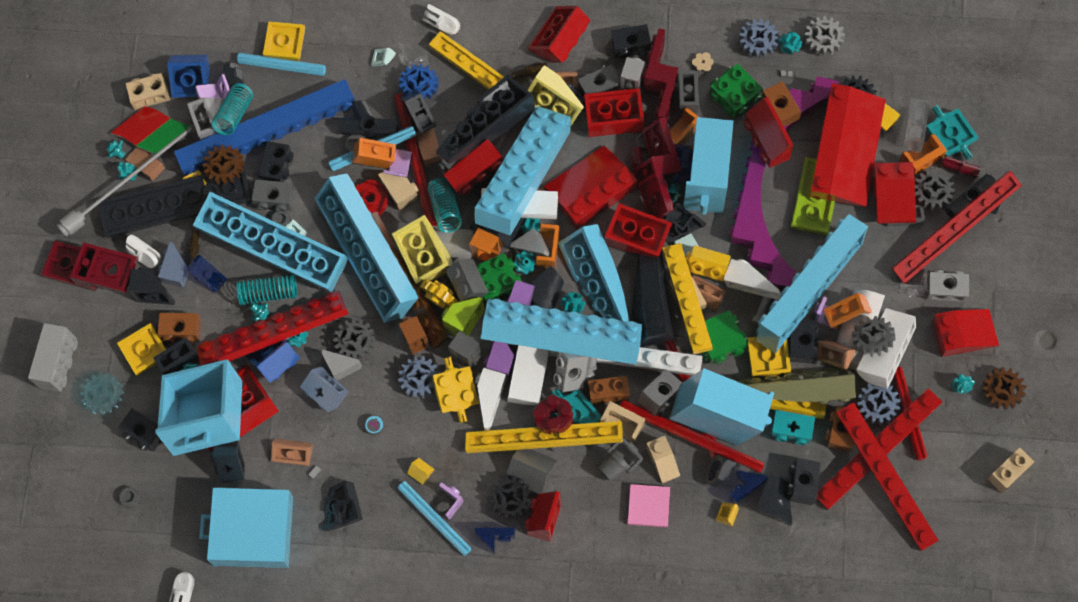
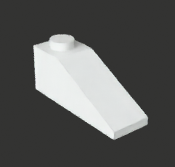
M731 259L724 277L727 287L780 300L782 296L779 289L747 261Z
M483 368L482 373H478L475 384H478L485 431H490L507 379L506 374Z

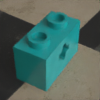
M776 410L771 437L779 442L790 440L795 441L794 443L797 445L805 446L810 444L815 417ZM791 426H794L795 432H791Z

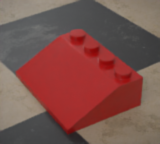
M602 146L544 186V189L546 191L558 192V207L577 230L636 190L638 180L624 163L607 147Z
M248 365L236 372L242 380L240 437L279 412ZM214 446L208 448L210 452L214 450Z

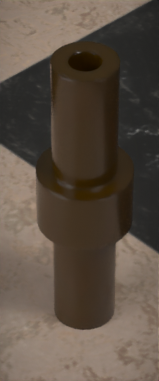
M546 62L534 66L528 65L524 69L511 72V76L513 79L523 76L530 77L535 75L534 73L540 72L544 65L548 66Z
M192 230L191 242L188 244V267L191 268L196 267V258L199 253V230Z

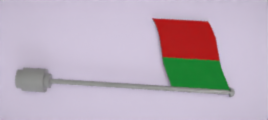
M147 106L136 112L110 134L121 137L136 147L155 155L82 213L79 210L77 212L74 210L69 212L59 220L60 223L56 225L65 237L73 235L85 225V214L190 131H195V125L190 124L189 126L175 121L162 112Z

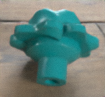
M113 140L107 145V158L118 156L122 159L125 153L122 151L121 146L123 144L122 140L119 142Z
M120 162L117 167L120 172L118 174L120 180H124L135 171V166L127 162ZM137 174L133 176L130 180L134 181L136 179L135 177L137 176Z
M525 251L521 255L517 254L514 261V266L517 267L516 271L522 272L525 275L528 272L534 271V265L536 264V260L533 259L534 255L528 254Z
M253 302L249 307L253 311L251 320H265L269 314L267 308L269 304L264 302L257 305Z
M305 331L286 340H289V345L300 347L301 344H306L308 332Z
M959 374L957 378H953V383L950 387L955 393L966 394L972 390L975 381L972 380L971 376Z

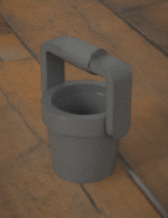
M624 438L623 443L626 445V449L638 459L629 466L614 450L621 442L613 443L606 451L609 455L598 467L611 482L625 471L629 474L643 459L638 453L639 450L636 446Z

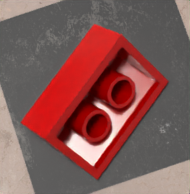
M555 6L528 47V50L551 63H563L568 58L572 48L578 43L579 37L587 29V25L591 20L578 6Z
M640 88L584 94L588 137L642 132L644 129Z
M766 97L746 113L743 124L747 132H751L753 136L752 142L755 147L759 148L763 163H767L768 167L771 168L790 160L793 143L769 98Z
M487 139L446 172L444 176L461 196L463 194L466 195L473 190L475 184L483 182L490 172L498 170L504 158L498 149Z

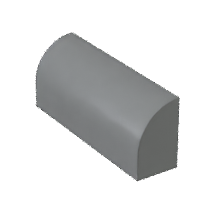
M399 223L398 230L408 225V223ZM432 226L447 249L453 263L457 260L472 259L469 243L474 236L473 230L458 229L451 233H444L438 227Z

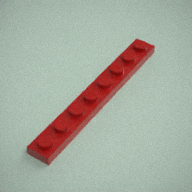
M1007 171L891 268L892 271L905 284L1017 191L1022 184L1011 171Z
M929 388L876 437L886 456L943 403ZM860 453L818 491L817 500L827 510L834 506L871 471Z
M854 402L836 412L842 425L919 550L923 551L939 541Z

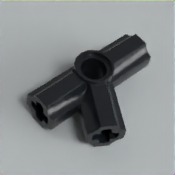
M365 100L354 102L351 110L355 118H342L340 124L342 135H364L367 138H374L376 136H389L398 132L397 119L374 118Z
M986 173L944 209L947 216L951 219L972 201L968 195H972L975 199L992 185L996 179ZM1000 205L997 206V207H996L993 211H991L990 213L996 215V213L998 212V209H999Z

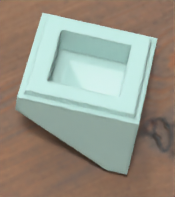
M389 47L375 49L371 66L387 65L396 53Z

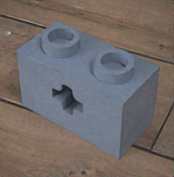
M322 366L312 369L300 386L308 397L314 399L319 407L327 412L337 409L349 392Z

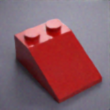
M913 162L874 163L872 182L877 224L916 223Z
M618 203L606 232L605 242L606 245L622 251L659 257L672 222Z
M989 309L954 310L938 313L932 320L941 357L999 346Z
M560 492L540 493L537 499L533 498L530 507L533 513L531 518H527L524 528L527 529L528 536L551 542L562 505Z

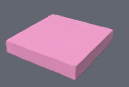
M631 484L628 525L668 528L670 487Z

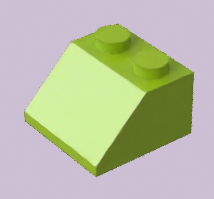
M478 297L453 303L450 308H446L442 314L445 331L453 336H456L459 331L469 336L485 311L483 299Z

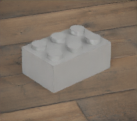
M46 323L43 325L28 379L40 389L62 392L63 387L67 384V371L72 366V354L78 345L77 338L67 327Z

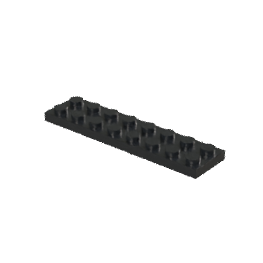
M242 166L243 173H238L240 178L234 177V183L228 180L227 185H224L223 181L218 185L215 180L210 181L209 176L204 174L105 199L98 204L104 235L106 238H111L198 216L210 192L237 205L252 202L245 167Z

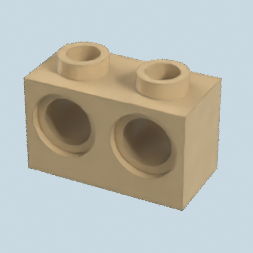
M161 73L151 74L142 79H133L131 82L126 83L130 103L135 110L170 100L166 81Z
M1019 448L988 480L1003 493L1034 461Z

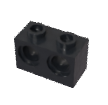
M414 90L400 98L415 131L423 134L437 126L421 92Z
M267 141L259 171L260 180L284 182L288 179L289 163H292L294 156L289 145ZM283 153L281 157L276 158L277 154ZM274 170H279L277 174L271 175Z

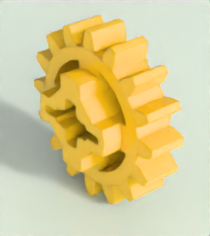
M425 279L420 285V288L426 293L425 297L442 309L445 306L450 308L453 303L458 302L453 297L454 292L436 280L432 283Z

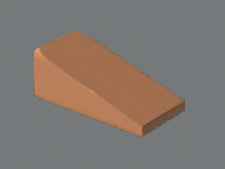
M434 128L423 134L416 131L424 166L439 162L438 154L436 153L439 146Z
M136 147L125 160L133 164L137 169L153 156ZM155 159L140 172L153 182L165 167L160 161Z

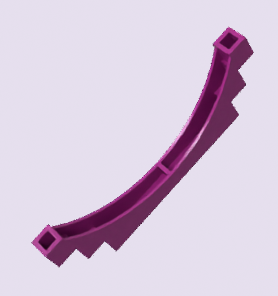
M817 76L815 83L811 82L809 92L791 88L790 94L801 110L799 120L814 110L827 105L831 84H838L839 81ZM776 104L778 108L784 107L782 104ZM799 120L785 126L786 132ZM751 140L749 150L753 152L751 157H747L745 167L749 169L747 174H743L741 184L744 185V190H739L737 201L740 202L739 208L735 207L733 219H736V223L731 225L729 236H732L731 243L749 247L747 258L751 259L750 265L767 269L766 279L778 288L779 291H783L786 286L790 287L793 284L792 280L796 269H791L781 257L768 233L761 204L762 177L767 163H763L759 148L755 147Z

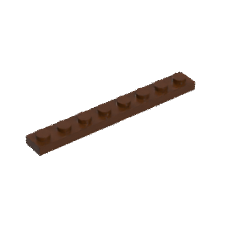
M377 212L371 213L411 286L416 291L418 299L411 309L415 316H417L434 349L441 347L449 338L419 284L415 283L403 256Z

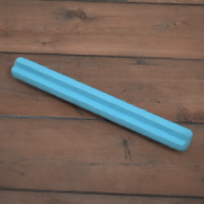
M238 53L237 56L239 64L324 76L326 73V66L321 64Z
M410 126L377 141L398 144L415 137L416 132L413 126ZM353 151L330 160V168L335 171L351 164Z
M403 481L398 486V490L463 556H466L471 551V547L406 481Z

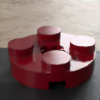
M551 395L540 402L533 412L538 429L545 434H551V432L563 433L573 423V410L570 403L555 395ZM552 413H557L558 417L555 419L553 417V419H551L550 415Z

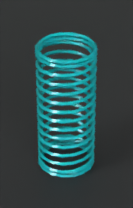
M241 83L232 85L212 120V126L216 132L222 135L233 134L253 98V92L248 86ZM235 87H243V88L247 89V90L249 91V93H248L247 91L241 89V88H235ZM234 89L243 90L244 92H246V93L248 94V96H247L245 93H243V92H241V91L234 90ZM233 92H240L247 97V99L244 96ZM234 94L240 95L245 99V101L242 98L235 96ZM221 118H223L227 122H230L231 124H227ZM219 119H220L223 123H225L226 125L233 126V127H227V126L223 125V124L219 121ZM217 121H218L222 126H224V127H226V128H233V129H231V130L224 129V128H222V127L217 123ZM216 124H217L221 129L226 130V131H231V132L221 131L220 129H218V127L216 126Z
M436 178L427 187L438 229L444 233H451L461 227L462 220L452 185L446 178ZM439 181L448 182V183H438V184H436V185H434V186L432 187L433 184H435L436 182H439ZM440 184L449 185V186H439V187H436L435 189H433L435 186L440 185ZM447 187V188L439 189V190H437L436 192H434L437 188ZM440 190H447V191H443V192H440V193H438V194H435V193H437V192L440 191ZM452 217H455L454 219L449 221H442L443 219H450ZM456 219V221H454V222H452V223H449V224H443V223H441V222H450V221H453V220ZM457 222L455 225L450 226V227H444V226H442V225H451V224ZM459 223V225H458L456 228H454V229H450V230L443 229V228H451V227H454V226H456V225Z
M294 274L290 275L291 295L289 292L288 276H285L287 297L285 294L284 277L281 276L283 298L278 276L279 298L277 296L275 277L272 278L275 298L272 295L271 278H268L270 299L268 296L267 279L264 278L266 300L264 298L263 281L260 278L262 301L260 299L258 279L255 280L258 300H256L253 279L251 280V286L250 281L247 280V288L245 281H243V284L241 281H237L236 291L239 304L245 305L246 302L250 304L253 302L258 303L259 301L262 303L263 300L267 302V300L275 301L276 299L279 301L280 298L284 300V298L288 299L289 297L290 299L297 298V284ZM251 287H252V293H253V297H254L253 301H252V299H251ZM247 290L249 295V302L247 300Z

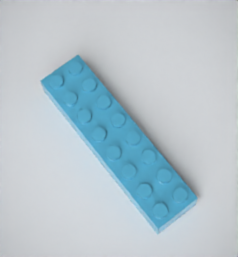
M539 106L535 107L475 207V224L507 235L512 234L534 193L570 134V116Z
M348 174L329 177L314 198L383 322L386 323L403 318L418 299L416 291L411 286L406 274L403 272L398 260L395 258L389 244L383 237Z
M212 192L208 194L193 224L197 230L292 275L294 274V276L328 292L333 291L348 261L344 254Z
M850 214L845 219H840L836 225L837 229L835 232H830L825 239L826 243L816 249L814 258L806 261L802 273L798 272L794 276L793 284L790 287L786 286L781 293L782 297L780 300H775L769 309L771 311L768 315L764 314L758 322L759 327L756 330L758 333L757 342L774 353L779 350L801 320H803L862 246L868 229L867 225Z
M488 299L481 339L636 365L640 349L642 324H637L633 321H619L614 318H601L596 315H582L577 312H564L558 309H546L536 305H522L518 302L510 303L499 299Z

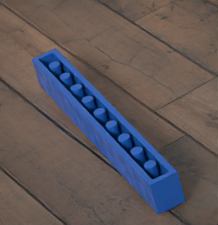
M346 79L242 122L237 125L231 135L216 133L176 150L174 153L181 170L187 176L195 171L204 170L203 164L206 163L204 157H209L208 151L214 152L215 146L221 149V145H224L227 149L231 145L233 150L237 148L239 153L246 154L251 149L265 146L267 141L282 139L286 134L298 132L308 125L317 124L319 120L331 118L340 111L350 110L355 99Z

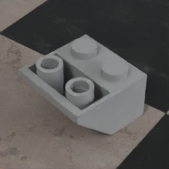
M204 97L187 104L200 140L218 133L212 126V120L223 103V98ZM221 118L227 124H231L230 122H227L226 120ZM219 119V121H220L223 125H225V126H227V127H233V126L226 125L225 123H223V122ZM217 121V123H218L222 128L228 129V128L222 126V125Z

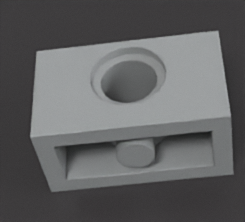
M636 57L626 58L621 74L620 90L641 89L642 74L645 67L644 61Z
M941 270L929 273L927 277V300L967 301L969 297V274H964L960 271L944 273ZM943 283H950L952 288H946Z
M559 352L556 359L557 367L554 374V382L562 392L584 388L589 357Z

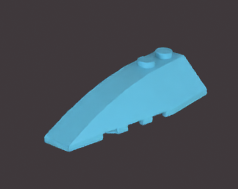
M598 224L582 227L558 242L572 277L576 282L579 281L583 287L582 292L592 300V306L595 311H599L602 318H614L619 321L629 322L619 275Z

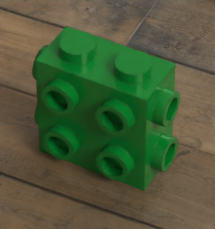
M737 63L734 67L730 66L727 68L722 77H717L711 82L709 94L714 102H718L727 115H731L735 119L739 115H744L750 105L757 104L761 100L763 88Z
M505 253L476 265L488 290V293L482 297L486 306L488 299L503 300L510 298L516 280L522 282L520 275H515L513 271L515 266L511 257L507 258Z
M730 310L705 321L713 347L712 350L701 353L705 361L708 360L710 365L714 363L718 365L726 361V358L733 355L736 357L744 353L748 339L743 331L740 332L738 328L739 321L735 314L732 315Z

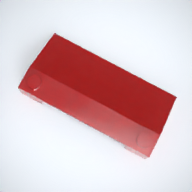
M831 84L809 197L866 207L886 99L850 86Z

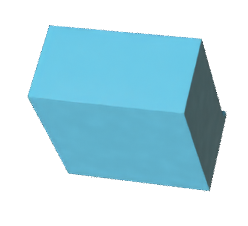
M697 117L690 181L686 182L685 209L700 211L702 215L707 214V212L723 213L728 185L733 120Z
M228 359L162 375L158 429H156L155 433L173 456L240 440L242 380Z
M703 368L680 384L670 419L738 446L760 434L765 426L771 424L772 419L768 416L774 392L770 391L766 394Z
M213 488L211 515H201L199 539L209 540L207 560L212 566L289 568L293 496L289 490ZM205 520H210L209 535H204Z

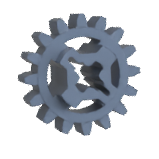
M760 18L759 22L753 19L752 24L746 22V26L741 28L739 35L740 46H744L743 51L748 50L749 56L753 53L756 54V58L759 57V54H762L763 57H766L767 52L772 54L773 49H777V43H779L780 38L777 37L779 31L775 30V24L770 26L769 20L763 23L762 18Z
M414 356L413 362L407 359L408 365H401L404 371L398 372L399 376L402 377L398 379L399 383L402 384L401 389H407L406 394L408 396L413 393L414 398H417L418 394L424 398L425 393L431 396V389L435 390L432 375L440 373V371H436L438 369L437 364L432 365V359L426 362L425 356H422L421 360ZM421 366L427 367L428 370L423 369ZM419 374H421V380H417ZM414 384L415 386H417L418 389L413 388L410 385Z
M868 383L866 386L867 390L865 388L861 389L860 392L863 395H858L857 399L860 402L856 406L862 408L860 413L865 414L864 420L871 418V424L878 420L879 425H881L883 420L888 423L890 422V417L895 418L897 415L895 412H898L900 409L897 406L900 403V399H895L898 392H891L893 386L885 389L876 385L872 387ZM878 391V392H877L876 394H874V395L870 394L871 392ZM879 396H880V400H879V401H880V404H881V405L878 407V409H876V408H877V402H876V401L878 400V398H879ZM882 411L887 412L886 414L879 415Z

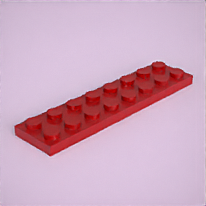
M340 290L330 292L319 299H312L301 306H294L283 313H276L268 319L259 320L247 327H241L235 332L223 334L212 341L201 343L199 346H196L200 366L226 359L232 361L348 315L349 313Z

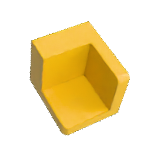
M886 103L881 128L884 131H887L891 126L893 127L900 117V114Z

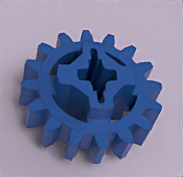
M412 64V69L406 67V73L401 72V78H399V90L402 91L403 96L417 90L422 93L424 100L426 97L432 99V94L436 95L437 88L439 87L438 76L435 75V70L429 71L428 65L422 68V64L419 67Z

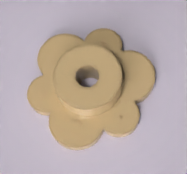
M707 52L696 54V58L692 60L693 66L697 67L698 71H710L711 65L714 63Z

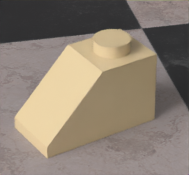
M386 173L378 174L380 182L385 186L398 210L418 200L417 192L419 190L414 182L410 183L406 177Z
M666 436L648 442L646 449L661 483L663 484L680 477Z

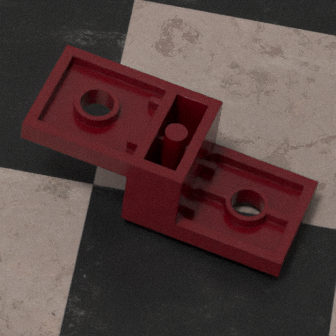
M658 28L657 35L653 34L652 48L648 52L647 66L644 67L642 74V86H644V93L660 97V103L657 105L655 112V121L666 117L667 121L677 86L679 68L660 64L666 33L665 29Z
M666 117L657 119L642 130L650 158L633 169L638 180L637 183L646 213L658 218H662L674 211L666 181L682 171L681 162L678 159L675 143L672 140Z
M54 241L41 276L96 291L97 287H102L126 294L131 270L135 269L138 258L137 256L84 242L81 247ZM69 259L71 261L70 265L63 268L62 262ZM112 266L118 267V271L115 274L108 273Z

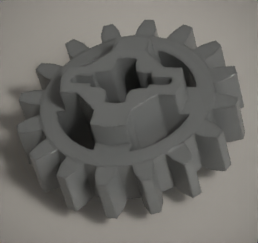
M934 169L933 173H930L929 170H926L925 175L920 173L919 179H915V198H919L917 204L923 203L924 209L930 206L931 211H933L934 207H937L938 210H941L942 205L947 207L948 201H952V195L955 192V189L952 188L954 182H948L950 176L944 177L943 171L937 174L936 169Z
M874 316V319L870 320L869 317H866V322L859 320L860 326H854L855 331H852L853 345H856L857 351L862 349L863 355L869 352L871 357H873L874 353L881 356V351L888 353V347L893 348V341L896 340L895 329L891 327L890 321L885 323V318L877 320V316Z
M352 319L350 324L346 320L344 327L339 325L340 332L335 331V335L338 337L333 339L334 343L337 344L335 348L337 351L340 350V355L346 354L347 357L352 356L354 359L360 356L364 359L365 353L371 354L369 348H375L372 343L376 341L375 336H372L374 331L369 329L370 325L368 323L364 325L363 320L356 323V320ZM356 337L357 341L353 342L352 338Z

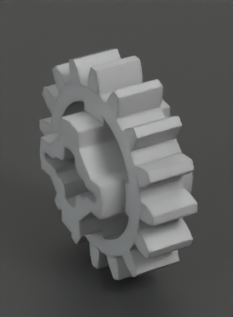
M826 16L823 17V20H820L819 17H816L815 22L811 20L809 26L806 27L804 35L806 39L805 44L810 45L809 50L815 49L817 55L819 52H822L823 56L826 55V52L832 55L834 50L839 51L845 37V33H842L844 28L838 27L840 22L834 23L833 17L827 20Z

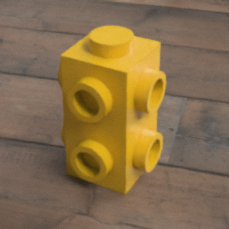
M694 245L692 252L688 251L686 261L690 272L710 277L713 280L724 281L731 256Z

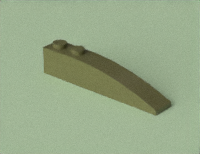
M848 368L802 370L801 375L790 372L784 373L782 378L771 375L765 377L764 381H761L760 378L737 381L766 394L770 391L774 392L773 399L827 404L830 403V400L847 402L850 401V398H856L855 375Z

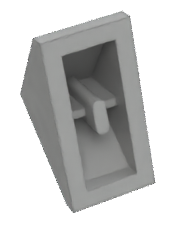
M534 228L512 242L510 246L518 252L525 251L528 254L544 257L552 256L541 233Z
M322 350V355L337 381L361 369L362 365L358 359Z

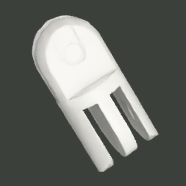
M431 4L427 5L429 10H425L424 15L426 17H422V21L450 35L456 34L460 30V23L455 17Z
M134 235L127 237L124 250L126 253L137 256L138 261L149 268H156L160 265L162 261L161 255Z
M181 572L176 576L169 602H190L195 581L190 573Z

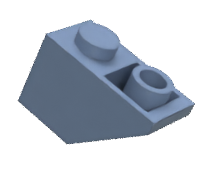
M169 242L168 248L164 250V260L158 268L157 275L162 283L184 288L189 269L174 243Z

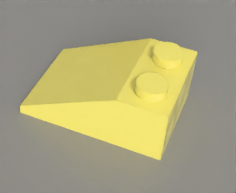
M545 65L528 89L533 94L535 107L539 106L570 116L571 125L584 107L563 79Z
M425 215L392 233L416 284L421 285L425 279L431 282L446 274V269L453 264L447 249Z

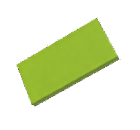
M805 157L790 228L828 236L835 201L809 197L817 159Z

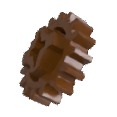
M221 145V149L215 146V151H208L209 157H204L206 163L203 164L206 176H209L210 181L215 180L218 185L221 181H223L224 185H227L228 180L234 183L233 178L239 179L238 173L244 172L242 166H245V163L242 160L244 159L242 154L239 153L237 148L233 150L231 145L227 149L224 145Z
M1001 367L999 372L995 368L992 374H987V379H984L982 383L985 385L982 388V392H987L984 399L989 398L991 400L989 405L995 403L996 409L1003 406V409L1007 410L1009 405L1013 409L1016 407V403L1020 404L1022 402L1021 398H1024L1026 395L1023 390L1027 387L1026 385H1021L1024 378L1019 379L1017 377L1019 372L1013 374L1012 368L1005 371V368ZM993 380L995 381L994 389L991 388ZM1014 388H1016L1017 390L1015 397L1013 392Z

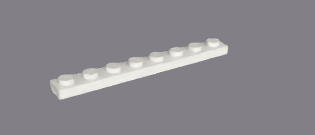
M640 347L636 365L597 358L596 362L656 371H665L667 369L670 373L693 376L701 370L703 357ZM549 350L548 356L558 357L559 352Z

